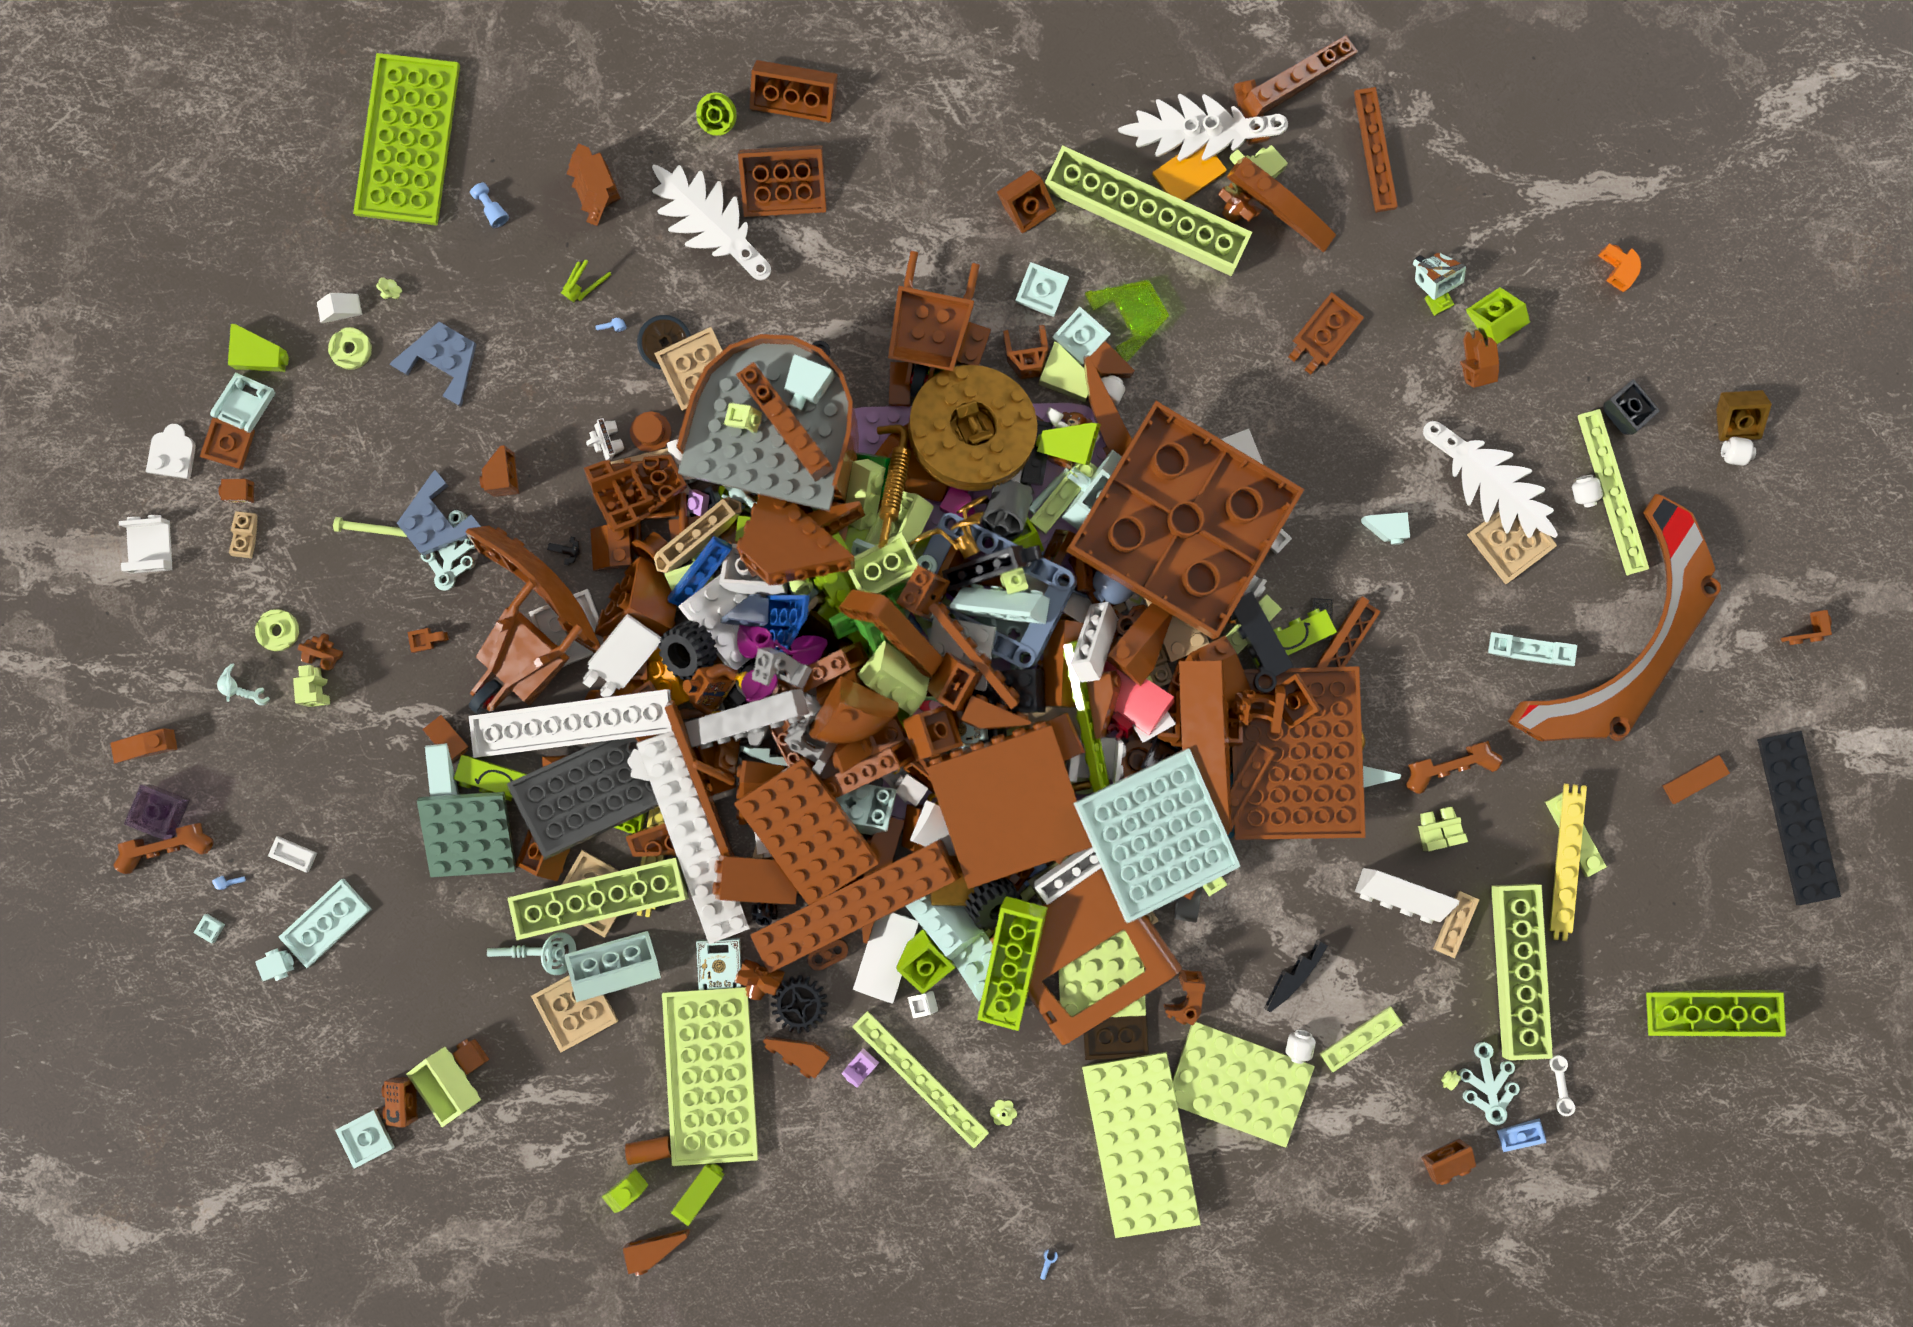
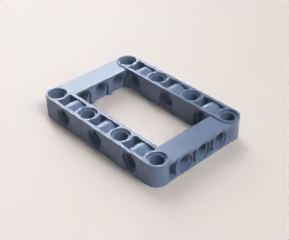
M946 513L941 517L936 528L942 529L951 539L955 540L964 535L961 526L952 531L949 530L948 522L955 519L956 523L964 520V518L953 513ZM970 524L972 536L978 549L988 555L1013 546H1019L976 524ZM941 534L932 535L923 554L930 555L936 560V574L952 545ZM988 538H993L994 545L987 549L985 541ZM1045 558L1033 561L1029 567H1024L1023 571L1049 585L1044 594L1045 597L1050 599L1046 624L1030 623L1021 642H1017L1005 634L996 631L993 644V654L1025 669H1031L1038 663L1077 584L1075 574ZM924 562L923 567L928 569L929 563ZM1064 575L1070 577V583L1067 586H1061L1060 579ZM946 605L950 611L948 615L954 614L957 620L982 624ZM1025 652H1029L1031 655V660L1027 664H1024L1021 659Z

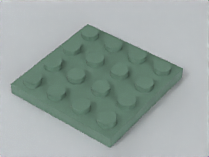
M504 792L429 796L417 799L430 877L516 871Z

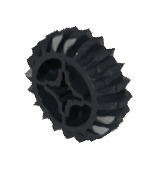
M798 975L797 982L791 976L789 978L790 984L783 980L782 985L784 989L780 986L778 987L777 991L780 995H772V998L778 1000L777 1002H771L772 1007H777V1009L772 1011V1015H780L775 1021L778 1023L783 1020L784 1023L781 1026L783 1029L789 1024L791 1025L789 1028L791 1033L794 1027H797L798 1034H801L802 1027L808 1033L810 1031V1024L814 1029L818 1027L815 1020L820 1023L823 1022L824 1019L819 1014H827V1011L822 1009V1007L829 1005L828 1002H822V999L827 998V994L820 995L819 992L824 987L820 986L816 989L817 980L812 985L809 984L810 976L806 977L805 982H802V975ZM798 987L808 989L814 996L804 997ZM792 989L793 1001L783 1006L785 993ZM797 998L800 1002H807L805 1005H803V1010L800 1009L799 1006H793L794 1004H796ZM817 1002L816 1013L808 1019L807 1006ZM785 1012H796L801 1021L791 1019Z

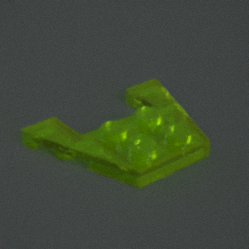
M1149 280L1085 292V297L1093 311L1111 301L1117 307L1133 335L1132 338L1115 347L1117 353L1126 362L1137 353L1170 316Z

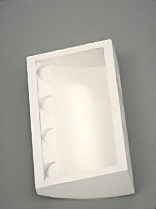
M926 800L910 841L927 846L942 839L949 855L957 856L940 806Z
M892 912L874 922L853 990L893 1004L902 977L897 971L896 966L907 942L915 936L919 923L916 919Z

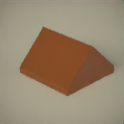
M1298 673L1280 684L1284 685L1286 693L1282 716L1290 729L1320 712V707ZM1275 688L1268 693L1274 695Z

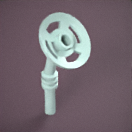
M558 932L551 935L543 947H526L525 945H522V947L517 945L516 947L513 945L511 948H487V957L512 956L515 958L517 956V958H520L522 956V958H525V956H541L542 966L546 972L552 975H561L568 971L564 957V946L568 944L569 953L576 951V944L569 934ZM555 938H562L560 941H559V940L552 941V940L555 939ZM560 964H562L560 968L552 969V966H559Z

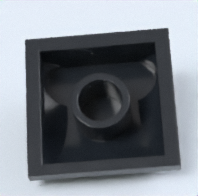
M1634 379L1605 401L1603 405L1606 415L1626 435H1633L1660 412L1658 407Z

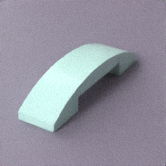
M1491 632L1488 654L1532 662L1575 666L1577 645L1526 639Z

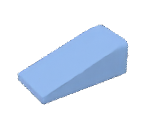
M1540 1118L1497 1130L1503 1152L1546 1143Z

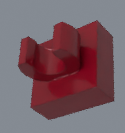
M1117 711L1111 718L1107 734L1117 731L1116 741H1120L1122 737L1128 739L1133 734L1134 724Z

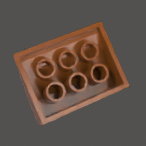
M822 145L739 150L738 161L744 217L826 212Z

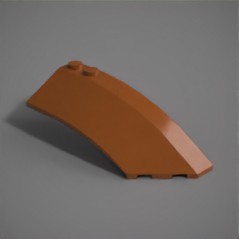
M489 525L468 528L465 531L479 553L512 572L525 583L529 579H533L537 583L533 590L558 615L559 618L557 620L567 635L578 622L583 624L585 628L575 641L593 653L597 652L601 645L579 602L560 578L543 561L524 547L525 544L517 538L512 540L507 537L508 534L501 528L497 527L494 529Z

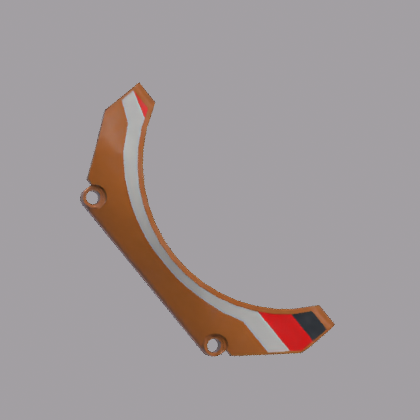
M1655 494L1643 512L1655 532L1662 550L1666 571V594L1658 626L1641 654L1613 679L1585 693L1550 701L1520 702L1508 719L1511 725L1541 742L1569 739H1607L1608 736L1612 740L1622 741L1628 736L1721 590L1720 583L1711 577L1716 569L1703 534L1693 513L1685 507L1662 495ZM1704 587H1712L1715 593H1706ZM1622 726L1625 733L1622 735L1616 734L1613 727Z

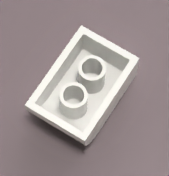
M732 544L733 549L722 564L719 582L722 587L742 594H788V582L782 585L775 584L769 586L758 575L752 577L745 563L740 559V554L736 549L737 544Z

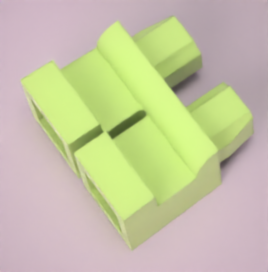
M313 665L299 666V678H293L295 704L307 707L329 705L330 697L324 695L322 691V686L327 684L328 679L322 678L321 668L314 667Z
M1453 807L1440 809L1442 817L1440 821H1435L1433 811L1420 814L1422 825L1418 826L1423 851H1433L1468 842L1461 826V817H1456Z

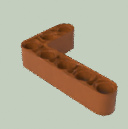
M853 589L839 606L841 612L852 619L874 623L924 676L932 678L944 661L936 649L885 596Z

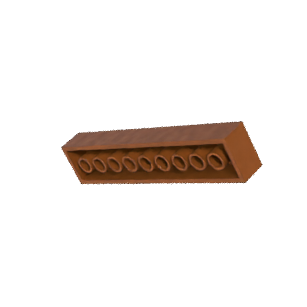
M939 839L752 933L750 936L768 973H771L960 878V875L942 839Z

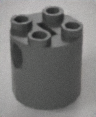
M1012 480L993 487L991 498L987 503L982 519L984 529L1007 540L1019 537L1024 530L1029 508L1033 501L1031 487Z

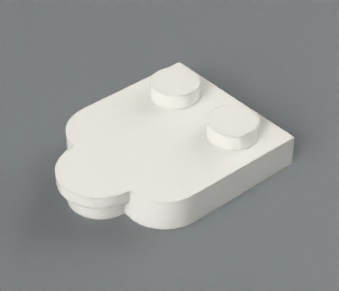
M170 424L164 429L163 433H157L153 436L146 468L147 473L184 479L191 478L196 445L191 438L185 436V431L180 425Z

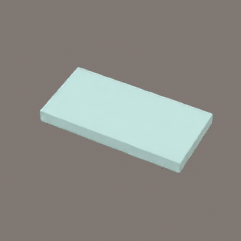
M341 879L285 930L279 938L306 968H309L372 909L345 879Z

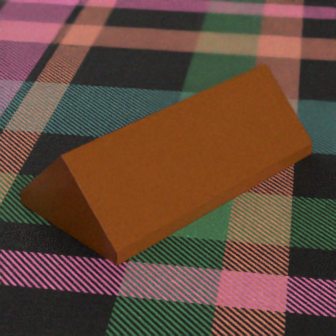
M1059 620L1044 649L1043 670L1045 676L1046 707L1076 708V703L1072 698V684L1068 678V664L1064 658L1063 651L1065 644L1079 639L1084 624L1082 622Z

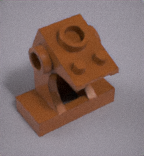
M1276 685L1274 695L1256 693L1253 690H1243V693H1236L1235 701L1232 704L1233 713L1245 725H1248L1252 718L1267 719L1270 721L1271 732L1280 733L1286 694L1284 685ZM1254 702H1264V708L1254 709L1251 708V704Z
M1181 970L1179 972V980L1183 991H1187L1186 999L1180 1004H1164L1163 1006L1166 1014H1168V1018L1172 1019L1174 1016L1175 1020L1183 1025L1188 1023L1194 1026L1201 1015L1205 981L1201 971Z

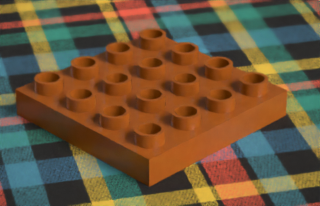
M1155 401L1066 552L1214 640L1221 634L1304 489L1158 401Z

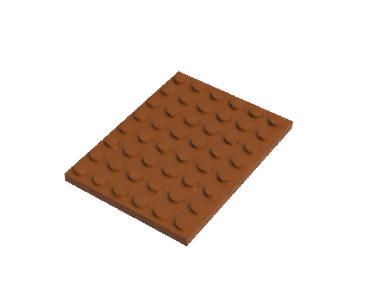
M1359 666L1290 668L1275 676L1276 685H1280L1298 673L1321 710L1291 729L1282 716L1280 733L1271 732L1270 721L1267 719L1252 718L1248 725L1243 723L1242 745L1232 746L1233 783L1257 741L1274 750L1276 754L1234 824L1235 840L1366 838ZM1258 669L1243 670L1251 690L1256 693L1269 694L1268 692H1259L1254 687L1253 679L1259 673ZM1265 674L1261 675L1258 680L1259 686L1263 689L1269 688L1271 678ZM1254 702L1251 704V708L1263 709L1264 702Z

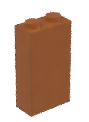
M719 855V860L715 861L717 882L713 883V895H716V899L796 905L797 889L775 859Z

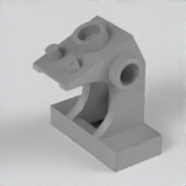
M759 648L755 668L752 672V679L769 686L773 676L776 674L777 679L803 689L812 669L773 648Z
M811 715L807 718L803 716L802 721L792 723L787 729L789 733L784 741L792 751L798 752L815 762L816 764L812 770L820 775L838 743H828L810 737L809 726L813 716ZM805 741L815 746V749L807 745Z

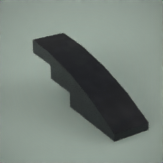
M1316 940L1308 958L1299 955L1290 974L1282 970L1264 1006L1265 1010L1272 1012L1304 983L1317 966L1328 945Z

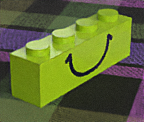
M1318 608L1307 613L1309 618L1301 621L1299 617L1289 622L1290 627L1282 630L1281 627L1274 629L1287 655L1337 632L1326 609L1320 612ZM1255 657L1253 661L1257 667L1260 664Z
M461 755L454 780L460 781L459 785L466 788H472V785L480 787L479 791L482 793L504 792L505 799L511 801L513 797L507 787V783L527 774L467 755Z

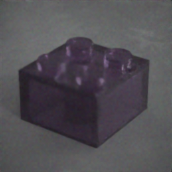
M140 784L124 825L162 840L174 838L176 828H179L190 800L152 784Z

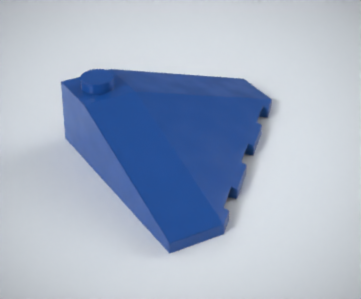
M766 595V598H769L768 623L763 628L770 632L773 641L777 640L786 649H789L798 631L807 619L810 595ZM775 647V650L785 653L778 647Z

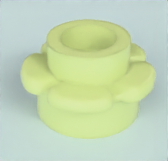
M1456 1070L1445 1073L1441 1080L1444 1082L1443 1088L1447 1087L1452 1091L1457 1086L1461 1076L1457 1074Z

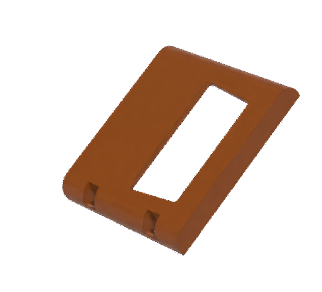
M1100 868L1048 905L1045 902L1041 904V906L1048 907L1028 996L1044 1017L1061 1045H1065L1173 978L1182 970V966L1146 914L1130 923L1125 921L1104 871ZM1125 930L1146 971L1078 1014L1071 1016L1042 981L1114 934ZM993 935V936H991V937L989 938V940L991 941L992 944H993L995 935ZM1051 1011L1055 1019L1052 1020L1047 1012Z

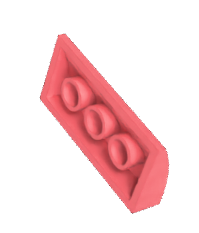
M1106 660L1102 672L1117 670V674L1121 678L1120 693L1114 712L1118 711L1132 722L1134 726L1150 735L1174 704V696L1148 679L1139 686Z

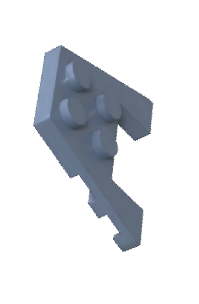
M438 322L396 357L390 365L409 375L419 358L432 364L453 377L443 397L461 407L464 390L467 387L468 373L471 370L477 344Z
M436 470L432 472L397 522L401 530L423 556L445 548L448 544L457 540L467 539L465 531L468 528L481 527L472 515L468 516L456 527H453L434 504L432 499L448 487V484Z

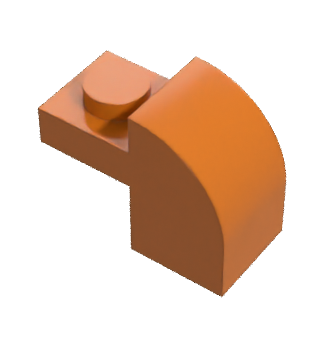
M1609 243L1598 255L1615 267L1606 281L1622 292L1630 288L1641 270V261L1638 254L1632 248L1628 252L1623 253L1619 246Z

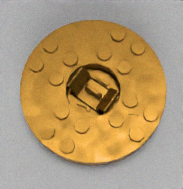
M956 366L953 371L944 370L933 376L917 393L909 418V441L920 465L938 481L962 490L992 489L993 486H1000L1001 483L1005 484L1014 478L1026 465L1036 441L1037 418L1028 395L1009 376L984 366Z

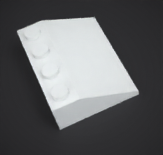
M1363 868L1355 892L1361 894V899L1372 902L1373 899L1381 901L1380 906L1392 909L1393 906L1401 908L1400 913L1411 917L1413 913L1420 915L1421 921L1430 924L1433 923V920L1441 922L1460 901L1383 872Z

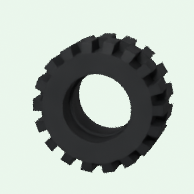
M684 621L666 631L660 638L661 643H659L658 648L661 649L659 655L663 659L662 663L667 666L666 669L669 672L672 671L673 675L679 676L680 679H692L699 668L713 666L714 661L717 659L715 655L717 648L714 647L716 644L715 639H712V634L706 631L704 625L698 627L700 625L698 622Z

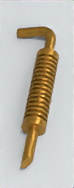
M899 424L877 427L878 435L900 434L899 446L892 449L879 517L884 521L878 548H883L887 545L891 524L898 520L911 456L910 450L907 449L909 432L906 427Z

